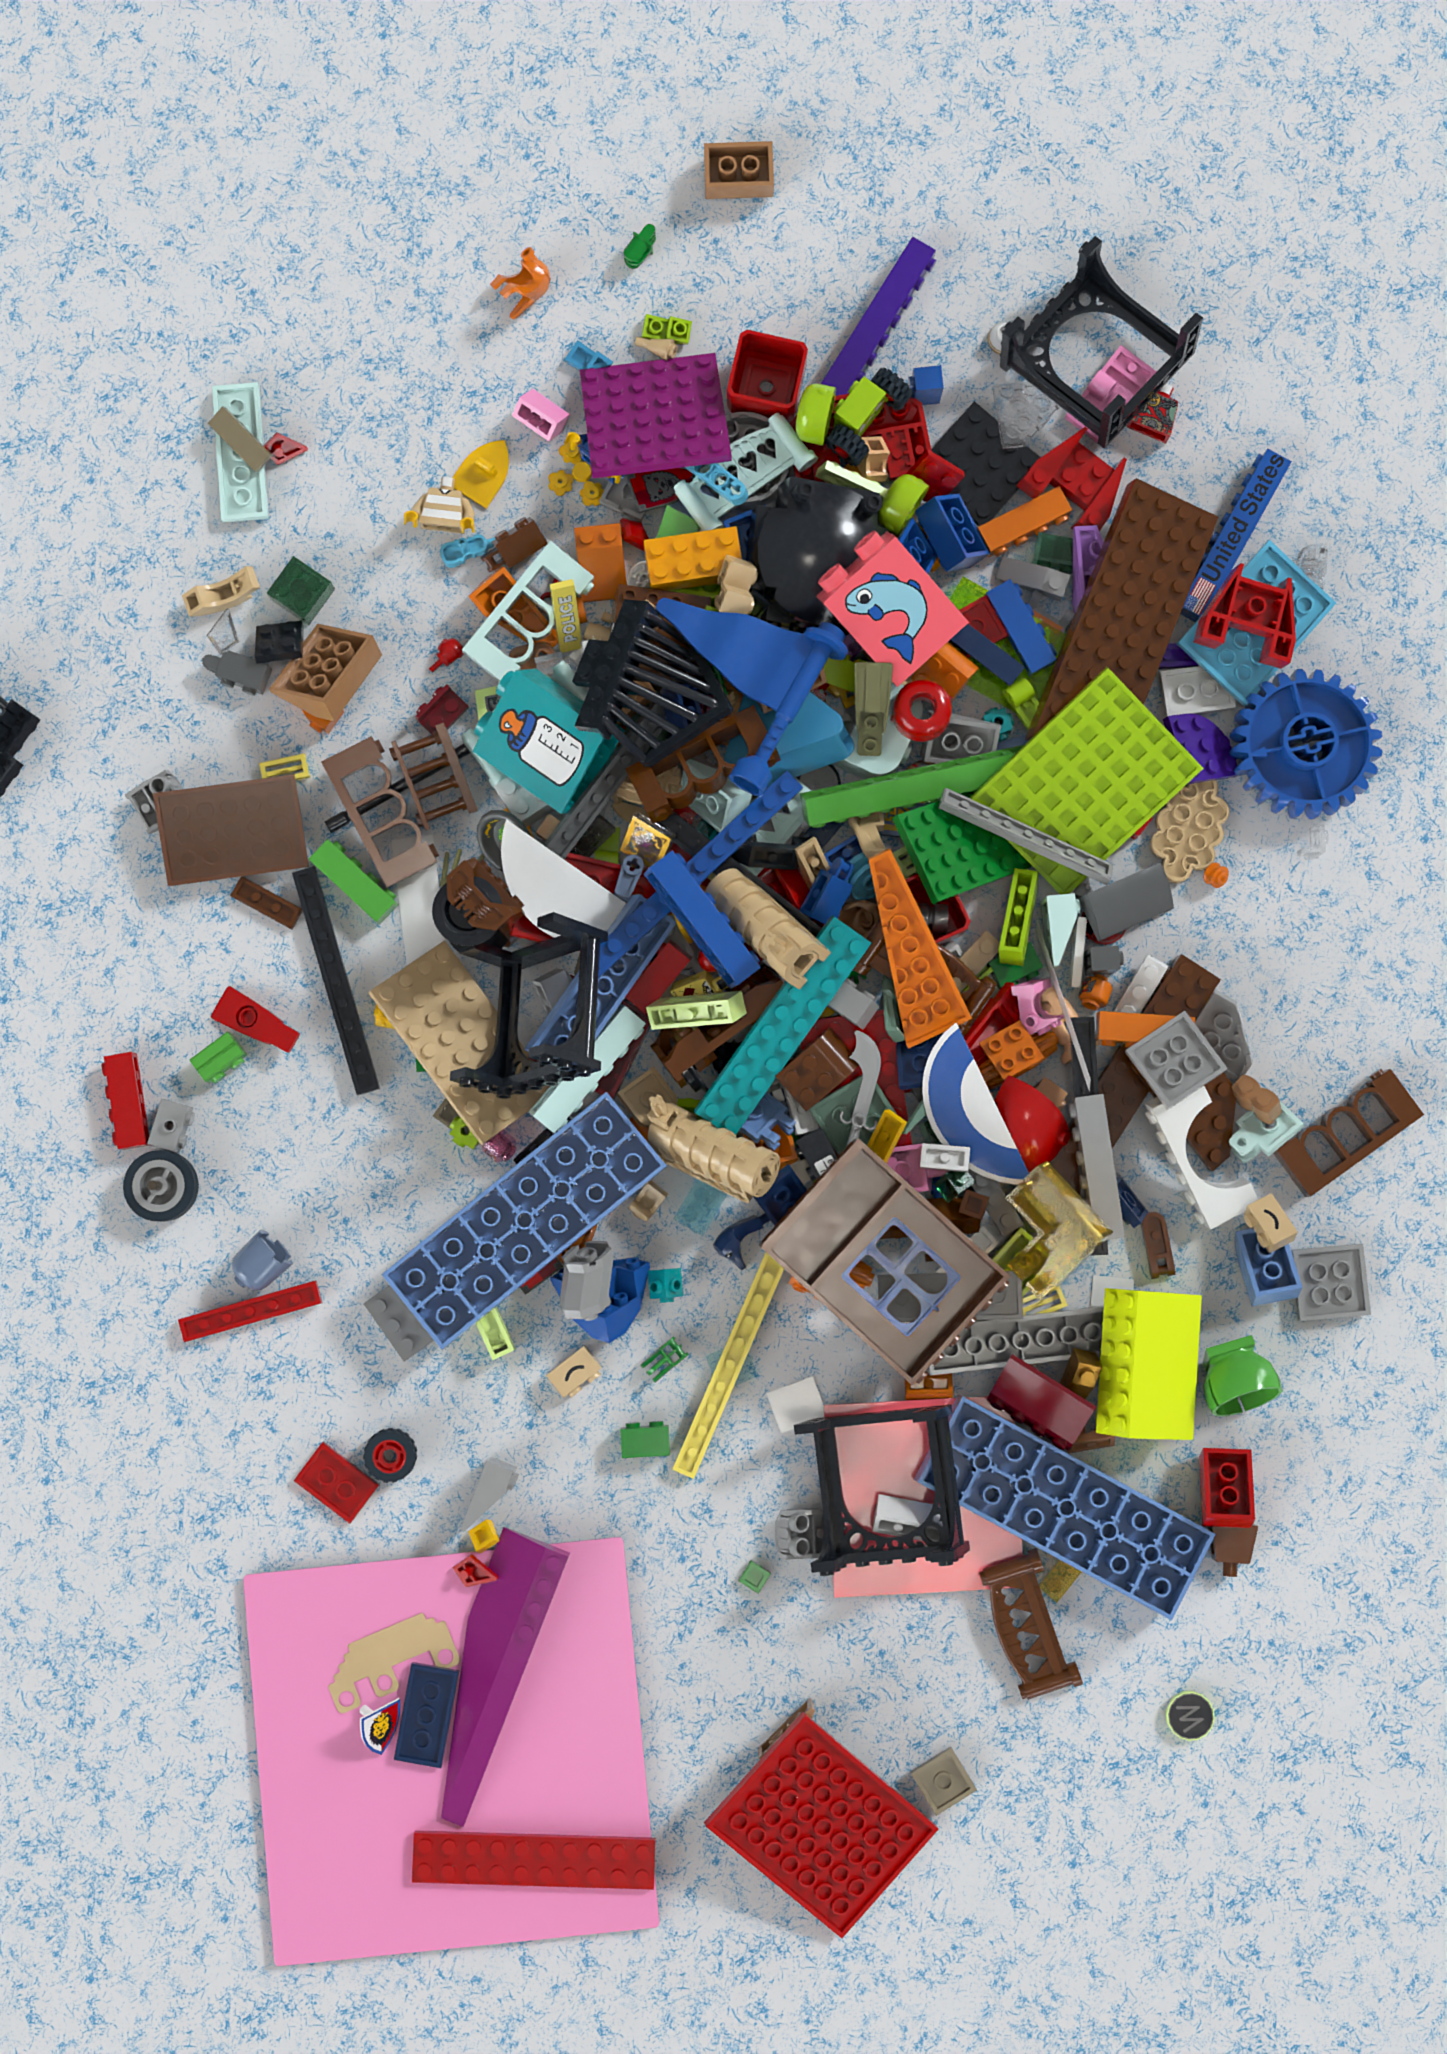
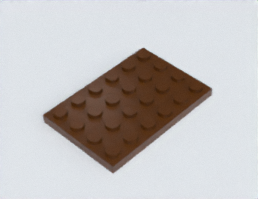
M295 774L153 793L168 886L309 867Z

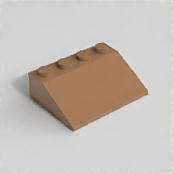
M317 624L303 642V658L291 659L269 690L276 696L315 717L335 721L381 658L382 653L373 635Z

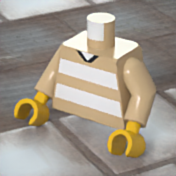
M442 477L440 488H429L428 492L419 498L412 509L404 513V525L411 521L413 522V527L416 528L419 520L421 529L465 534V529L470 528L472 533H475V513L469 500L463 497L462 492L454 490L455 479Z

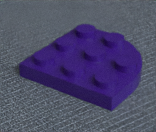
M1191 713L1171 715L1162 719L1165 728L1204 768L1188 784L1235 778L1238 776L1234 773V769L1238 766L1236 759L1230 757L1229 751L1232 749L1230 740L1212 721L1201 715Z

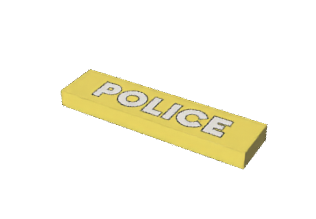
M573 579L550 584L560 653L580 649L582 638Z

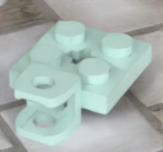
M1281 1101L1282 1113L1275 1120L1274 1128L1266 1129L1265 1123L1260 1121L1253 1111H1248L1235 1122L1239 1130L1229 1140L1230 1146H1232L1231 1151L1242 1163L1252 1160L1261 1150L1269 1157L1304 1127V1123Z

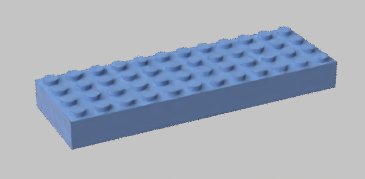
M605 1092L381 1275L441 1350H443L667 1168V1165L610 1095Z
M958 1394L952 1405L953 1414L948 1416L959 1505L1172 1620L1216 1534ZM929 1449L914 1480L935 1491Z

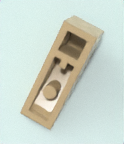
M812 837L795 849L802 878L809 891L820 870L823 869L828 872L830 869L815 837Z

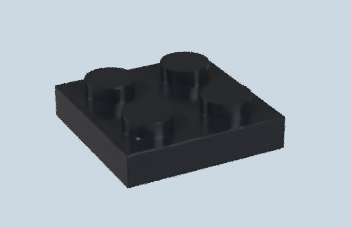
M302 620L256 626L254 656L256 663L303 658L304 626Z

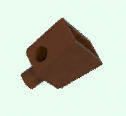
M1254 1523L1251 1528L1208 1526V1530L1216 1534L1210 1544L1212 1559L1217 1562H1223V1576L1237 1577L1238 1563L1250 1564L1258 1526Z

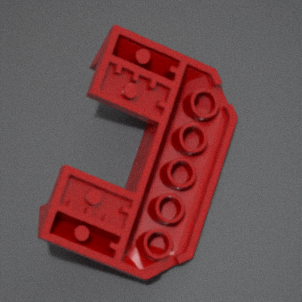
M849 394L835 396L828 435L834 429L835 419L833 416L836 412L834 411L836 405L841 399L846 400ZM910 398L900 410H895L884 402L883 409L861 436H882L890 452L886 465L889 481L896 480L898 477L906 474L928 449L932 451L923 405L915 398ZM797 415L789 423L795 432ZM802 441L808 450H813L818 460L803 472H799L795 465H793L795 477L828 483L815 477L817 469L827 460L840 465L838 455L834 454L826 443L822 446Z

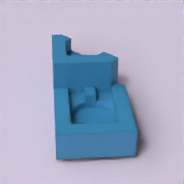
M578 340L565 358L566 363L579 371L580 369H597L612 366L613 361L599 351L594 352Z

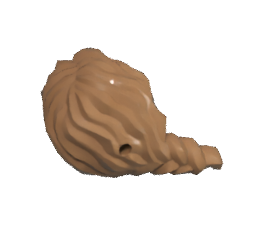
M858 900L844 904L838 919L867 939L880 920V914L875 903Z

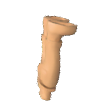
M1052 985L1041 996V1002H1043L1041 1003L1042 1009L1049 1015H1063L1055 988ZM1063 996L1070 1018L1079 1017L1071 1003ZM1063 1018L1061 1019V1025L1052 1028L1050 1025L1051 1031L1057 1035L1060 1045L1064 1046V1053L1061 1055L1060 1060L1063 1065H1066L1072 1061L1070 1034L1064 1025L1066 1021ZM1096 1041L1097 1047L1101 1044V1042Z

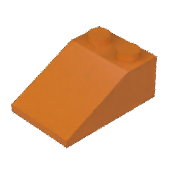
M620 523L574 528L578 564L594 576V581L592 582L594 587L587 596L582 594L583 603L614 600L618 584L627 585Z

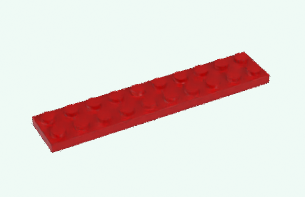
M414 1831L412 1883L654 1890L656 1838Z

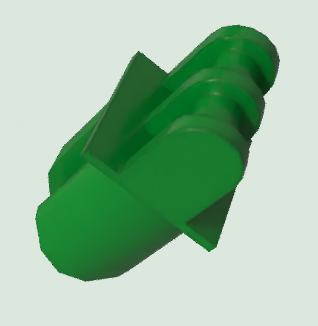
M645 225L639 234L633 232V238L623 252L625 263L629 268H638L649 254H653V244L656 241L654 225Z
M674 1336L640 1364L644 1368L658 1355L661 1354L663 1356L646 1372L650 1376L666 1361L669 1363L665 1369L652 1379L655 1383L689 1355L688 1352L684 1353L681 1349V1344L678 1345L674 1341ZM667 1345L673 1349L669 1354L663 1350ZM674 1353L679 1356L676 1362H673L670 1358Z

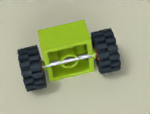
M883 367L877 371L871 381L863 376L860 382L856 380L848 391L850 394L847 399H841L834 409L836 412L833 416L835 419L834 429L825 439V443L844 462L857 467L870 451L868 445L860 437L883 409L884 402L887 406L900 410L913 395L912 389L909 388L907 383L903 382L904 379L898 377V374L895 372L893 374L891 370Z

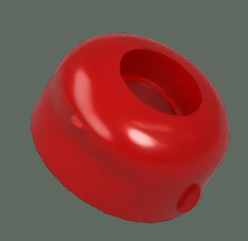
M929 680L912 681L897 693L890 720L894 721L897 730L906 738L916 742L931 741L939 737L948 727L952 715L951 701L953 698L935 682ZM923 700L931 704L933 714L930 718L921 720L913 716L911 707L917 701Z

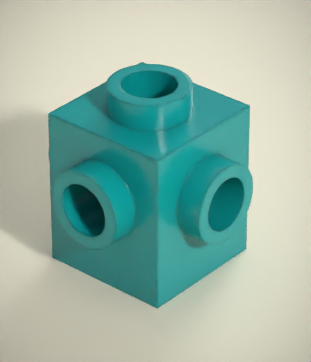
M997 707L985 711V715L981 720L992 723L997 720L1000 721L1001 729L998 742L1008 739L1015 725L1011 713H1007L1005 707L999 710Z
M681 1268L648 1270L650 1299L660 1298V1303L674 1302V1297L683 1296Z

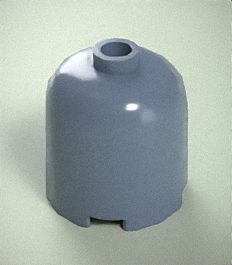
M259 1230L233 1258L232 1269L236 1275L234 1279L243 1288L246 1286L253 1290H262L293 1264L292 1261H288L291 1255L280 1241H271L267 1237L269 1235L267 1231Z

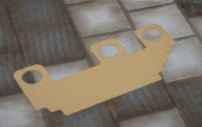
M420 1613L348 1644L349 1652L344 1654L345 1662L339 1664L340 1672L333 1676L335 1682L330 1684L328 1688L338 1712L346 1713L359 1707L361 1704L354 1685L356 1681L369 1676L375 1694L378 1697H383L397 1691L399 1688L392 1666L429 1650L435 1665L439 1667H454L459 1664L460 1657L445 1621L436 1623L434 1618L426 1619L424 1614ZM442 1649L452 1651L453 1660L451 1663L445 1665L438 1660V1654ZM381 1675H388L392 1679V1686L386 1691L379 1689L377 1686V1679ZM344 1691H349L354 1696V1702L349 1707H344L339 1702V1696Z

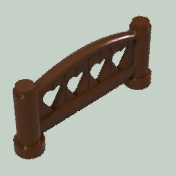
M880 919L867 937V940L871 942L870 946L853 970L861 975H867L870 969L874 968L893 980ZM937 944L952 977H957L961 980V983L965 982L969 985L967 990L960 992L972 1017L971 1020L958 1025L962 1035L965 1036L971 1029L970 1024L992 995L997 984L988 976H985L983 979L977 978L959 958Z
M1037 1548L1028 1550L1026 1555L984 1568L983 1571L979 1572L983 1586L988 1585L990 1587L991 1610L998 1639L1007 1659L1022 1680V1684L1018 1685L1021 1697L1028 1700L1071 1685L1074 1688L1083 1685L1076 1662L1068 1664L1065 1662L1035 1574L1044 1571ZM1004 1586L1024 1590L1012 1605L1005 1603L1006 1596L1001 1592ZM1019 1609L1031 1614L1021 1627H1014L1012 1624L1014 1619L1009 1615L1010 1610ZM1021 1631L1039 1635L1028 1650H1023L1020 1647L1021 1641L1017 1638V1634ZM1028 1654L1047 1658L1035 1673H1031L1028 1670L1029 1663L1025 1661V1657Z

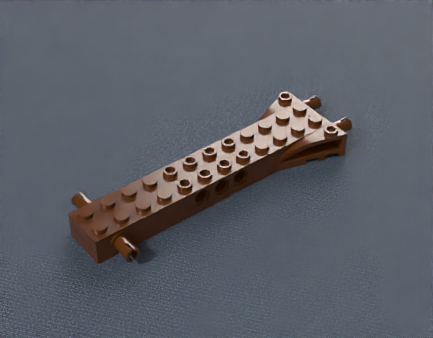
M1180 954L1175 958L1171 966L1168 967L1140 1014L1177 1016L1186 1011L1189 1017H1195L1196 1019L1221 979L1183 954ZM1120 1043L1098 1077L1099 1094L1104 1095L1112 1149L1149 1093L1128 1064L1131 1060L1125 1053L1128 1049L1125 1047V1043ZM1072 1118L1068 1124L1071 1133L1069 1142L1062 1147L1056 1157L1046 1166L1029 1173L1034 1185L1018 1186L1022 1188L1063 1183L1073 1221L1081 1226L1078 1164L1076 1160L1077 1145L1074 1142L1072 1128L1075 1127V1119ZM1015 1196L1011 1205L1014 1209L1017 1207L1015 1211L1021 1214L1017 1196ZM1067 1230L1051 1231L1049 1233L1062 1240Z

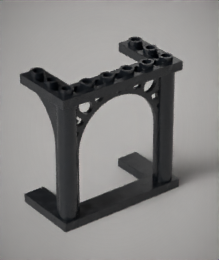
M1094 236L1089 242H1084L1079 249L1078 268L1075 278L1071 283L1067 282L1062 287L1060 294L1056 298L1053 297L1048 301L1045 310L1041 314L1037 313L1032 318L1027 329L1024 330L1025 321L1019 316L1013 322L1009 321L1002 329L1000 368L1005 372L1010 368L1017 372L1098 436L1097 444L1105 449L1194 355L1203 317L1195 313L1181 327L1179 334L1127 295L1116 284L1106 270L1100 256L1102 240ZM1082 293H1087L1091 298L1088 306H1083L1079 302V296ZM1097 298H1099V302H1102V303H1104V304H1102V305H1097V304H1096ZM1074 302L1076 308L1074 310H1069L1068 308H1071V305ZM1088 312L1108 313L1122 319L1171 356L1126 405V399L1118 394L1103 412L1058 377L1051 365L1049 356L1050 343L1058 328L1070 318ZM1042 335L1046 336L1044 341L1039 340L1042 338ZM1031 347H1041L1044 352L1041 355L1033 356L1027 350ZM1044 361L1045 366L1042 367L1039 362Z
M552 912L538 917L537 927L561 936L513 952L484 942L474 946L460 945L459 954L500 967L497 1025L494 1047L488 1059L476 1069L463 1067L450 1071V1081L459 1083L460 1087L477 1088L480 1093L497 1094L496 1097L508 1099L514 1094H526V1091L541 1090L543 1086H556L558 1082L573 1081L576 1077H588L591 1073L601 1071V1061L594 1059L600 944L608 941L607 931ZM580 950L577 1012L572 1030L567 1040L560 1045L552 1046L545 1043L529 1048V1058L538 1060V1062L530 1061L522 1052L518 1040L521 970ZM522 1062L520 1072L515 1075L517 1066Z
M951 1404L813 1418L794 1425L795 1435L814 1434L823 1507V1544L819 1558L810 1563L812 1573L819 1572L820 1576L834 1575V1572L841 1571V1568H846V1564L855 1563L856 1567L869 1566L870 1562L878 1561L879 1565H888L897 1559H902V1563L916 1562V1558L925 1557V1560L931 1561V1563L938 1562L939 1566L953 1565V1562L959 1561V1558H963L964 1554L970 1551L969 1541H964L948 1420V1416L953 1414ZM913 1420V1423L926 1421L935 1484L934 1503L928 1517L916 1530L903 1536L884 1537L867 1531L854 1520L844 1501L835 1427ZM935 1515H940L939 1522L942 1521L943 1526L934 1521ZM845 1523H849L852 1529L845 1535V1530H847ZM926 1527H934L939 1532V1541H932L926 1536ZM855 1533H860L863 1536V1543L859 1548H852L850 1545V1539ZM920 1536L923 1542L917 1541L914 1543L913 1538ZM869 1540L876 1541L877 1546L875 1548L872 1545L866 1549ZM893 1540H896L898 1542L897 1547L893 1546Z

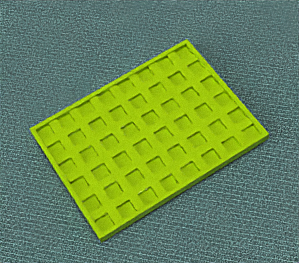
M1106 667L990 777L970 799L1105 861L1204 768L1118 677ZM1007 840L1060 895L1070 894L1088 877Z

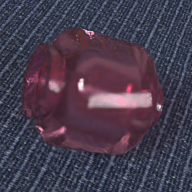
M503 1129L482 1145V1151L497 1163L507 1162L517 1150V1147H515L516 1139Z

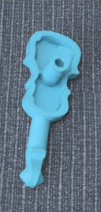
M477 534L471 538L468 537L467 540L460 538L459 540L455 539L452 542H447L440 549L442 560L449 568L465 564L467 559L482 556L488 552V549L493 548L494 546L491 542L495 540V537L486 539L483 535Z

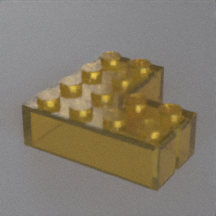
M1048 1161L1036 1166L1023 1180L1024 1182L1020 1183L1006 1197L1038 1233L1007 1265L1021 1281L1033 1274L1037 1276L1025 1285L1039 1300L1049 1296L1113 1233L1109 1226Z

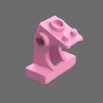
M1051 978L1028 980L1011 986L1012 996H1017L1020 1020L1030 1035L1038 1033L1040 1036L1052 1030L1050 1025L1052 1028H1055L1062 1024L1061 1019L1064 1018V1015H1049L1041 1006L1042 994L1052 987Z

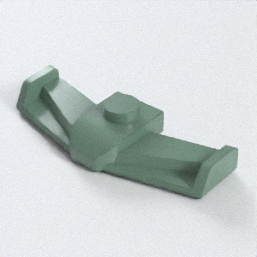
M883 975L882 995L885 1031L894 1042H901L905 1040V1036L900 1030L899 1007L892 979Z

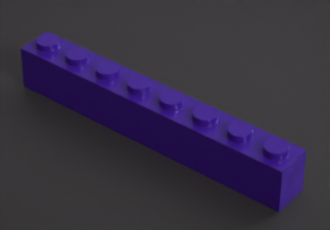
M913 236L821 382L823 385L836 387V396L849 394L848 391L856 380L860 382L863 376H866L864 371L867 366L872 367L878 356L876 352L879 347L884 348L890 337L888 335L890 329H895L901 320L900 313L903 309L907 310L912 303L913 297L911 296L915 290L919 291L925 281L923 276L926 271L930 273L937 260L934 259L936 250Z

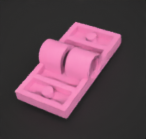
M1120 345L1102 370H1099L1081 396L1102 412L1118 394L1126 399V405L1157 371ZM1069 413L1066 414L1065 419L1079 430L1086 427ZM1087 429L1085 434L1098 443V436L1090 429Z

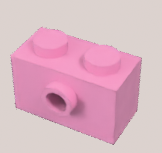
M531 389L519 398L512 416L547 441H550L562 433L570 414L535 389Z

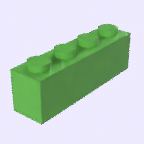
M327 839L313 853L309 860L380 925L398 906L394 901L397 896L387 887L383 891L377 885L380 881L371 872L366 875L360 869L363 865L354 856L349 859L344 854L346 849L338 841L332 843Z

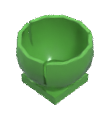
M1252 1335L1206 1348L1202 1362L1205 1371H1207L1203 1390L1206 1403L1214 1416H1230L1243 1413L1237 1397H1240L1244 1410L1247 1412L1274 1400L1283 1392L1281 1380L1270 1361L1254 1352L1255 1341Z

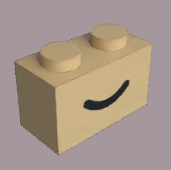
M1272 1193L1247 1205L1244 1220L1250 1228L1254 1229L1258 1242L1263 1248L1266 1247L1269 1253L1295 1240L1298 1231Z
M584 1345L546 1376L563 1398L567 1395L572 1398L582 1390L580 1385L587 1380L591 1383L601 1375L599 1370L602 1366L586 1345Z

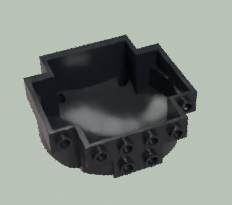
M790 476L778 485L775 507L758 504L752 509L746 561L753 563L758 575L755 584L751 585L749 593L754 589L770 600V605L761 615V620L780 628H789V631L803 633L809 627L818 628L821 622H828L840 628L845 633V636L849 634L816 597L823 590L818 581L831 567L838 563L844 569L851 565L859 557L854 551L855 546L870 532L875 530L880 536L886 531L891 533L887 528L878 525V511L883 504L880 493Z

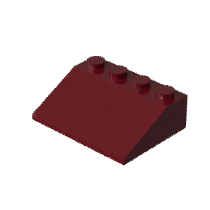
M1013 1354L987 1398L995 1409L999 1411L1004 1410L1011 1415L1014 1421L1026 1424L1031 1427V1430L1036 1435L1047 1437L1054 1446L1062 1450L1066 1449L1067 1451L1071 1449L1097 1407Z

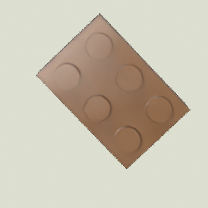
M772 141L704 143L706 199L774 196Z

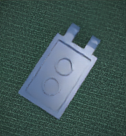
M766 1092L742 1125L740 1131L755 1143L762 1139L769 1149L775 1151L780 1146L778 1141L781 1137L771 1131V1129L778 1124L782 1131L790 1136L795 1131L794 1125L796 1121L786 1115L788 1108Z

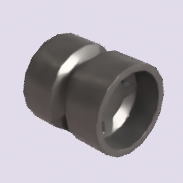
M917 903L929 930L933 934L946 935L948 904H935L933 907H930L928 903Z

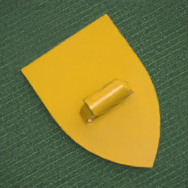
M505 440L490 442L475 449L466 457L452 477L455 479V490L461 491L463 495L485 509L489 507L499 492L508 473L509 454Z

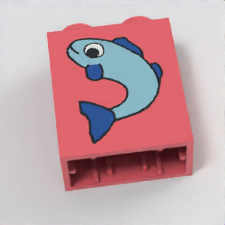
M874 530L855 546L854 551L859 557L851 565L844 569L838 563L819 579L818 584L823 590L816 597L874 662L892 663V682L898 687L969 622L894 535L886 531L880 536Z

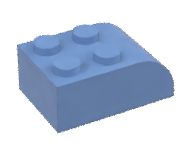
M1253 1228L1236 1231L1234 1237L1235 1251L1251 1306L1298 1298L1303 1287L1289 1244L1269 1253L1266 1247L1263 1248L1258 1242L1257 1234Z

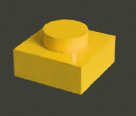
M486 1519L468 1531L475 1551L478 1553H483L499 1542L491 1520Z

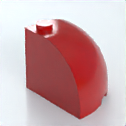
M1008 1075L999 1089L994 1102L997 1103V1108L1028 1172L1032 1173L1046 1166L1056 1157L1062 1147L1069 1142L1071 1133L1063 1114L1051 1100L1031 1085Z

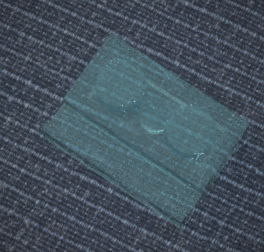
M697 1179L674 1219L703 1236L727 1195Z

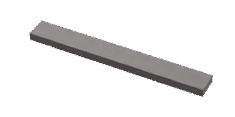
M944 788L941 793L939 809L1105 885H1108L1111 881L1113 864L948 788Z

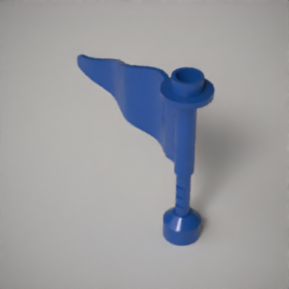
M668 598L660 599L656 605V611L670 622L684 639L703 658L711 663L735 689L744 696L776 711V718L755 755L739 758L729 775V779L740 789L756 796H762L772 779L767 762L788 724L792 723L826 661L828 658L843 660L846 657L848 649L843 643L846 637L845 633L831 623L821 622L818 628L809 627L805 630L804 634L782 629L747 614L708 611Z

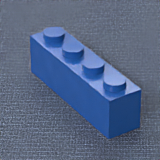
M1009 579L986 592L987 599L1008 633L1007 638L1029 677L1053 665L1057 660L1055 657L1057 652L1051 643L1048 644L1044 638L1046 635L1040 623L1036 624L1032 617L1034 612L1029 603L1025 604L1021 596L1023 593L1017 583L1013 584L1012 580Z

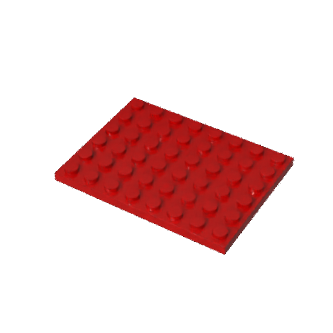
M802 1712L704 1822L710 1831L840 1938H843L939 1830L935 1823L805 1712Z

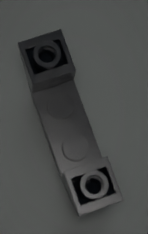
M793 836L791 844L751 842L749 839L731 856L747 867L795 870L799 868L795 849L812 837Z

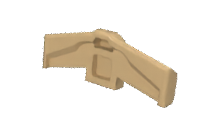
M878 811L864 818L857 816L848 818L849 825L854 829L861 849L867 858L886 850L878 832L884 831L883 813Z

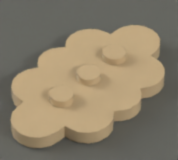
M1217 780L1187 784L1164 805L1165 808L1155 818V825L1158 831L1153 834L1149 846L1154 856L1162 859V867L1170 883L1178 884L1184 882L1189 878L1192 870H1205L1215 860L1214 847L1219 845L1224 838L1221 824L1229 816L1228 804L1225 800L1216 796L1218 792Z

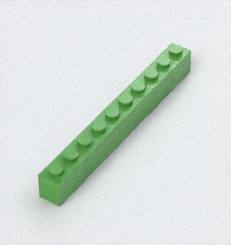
M1024 745L800 793L804 821L813 828H819L832 821L836 823L845 822L850 817L864 818L878 811L887 813L893 811V808L900 806L909 808L923 801L932 803L941 798L944 788L959 794L968 791L975 793Z

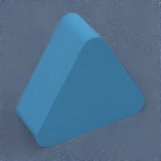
M811 692L807 695L793 722L788 724L776 746L781 760L769 768L772 779L768 787L786 771L795 778L844 760L854 750V741L846 730L841 716ZM743 695L738 712L754 705L768 731L776 718V711L771 710L764 714L756 701ZM741 735L729 740L724 757L725 762L736 764L739 758L748 755V748Z

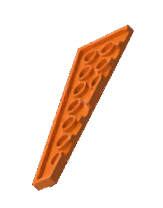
M889 848L868 858L905 1042L909 1049L947 1031L956 1022L957 1025L971 1020L972 1017Z

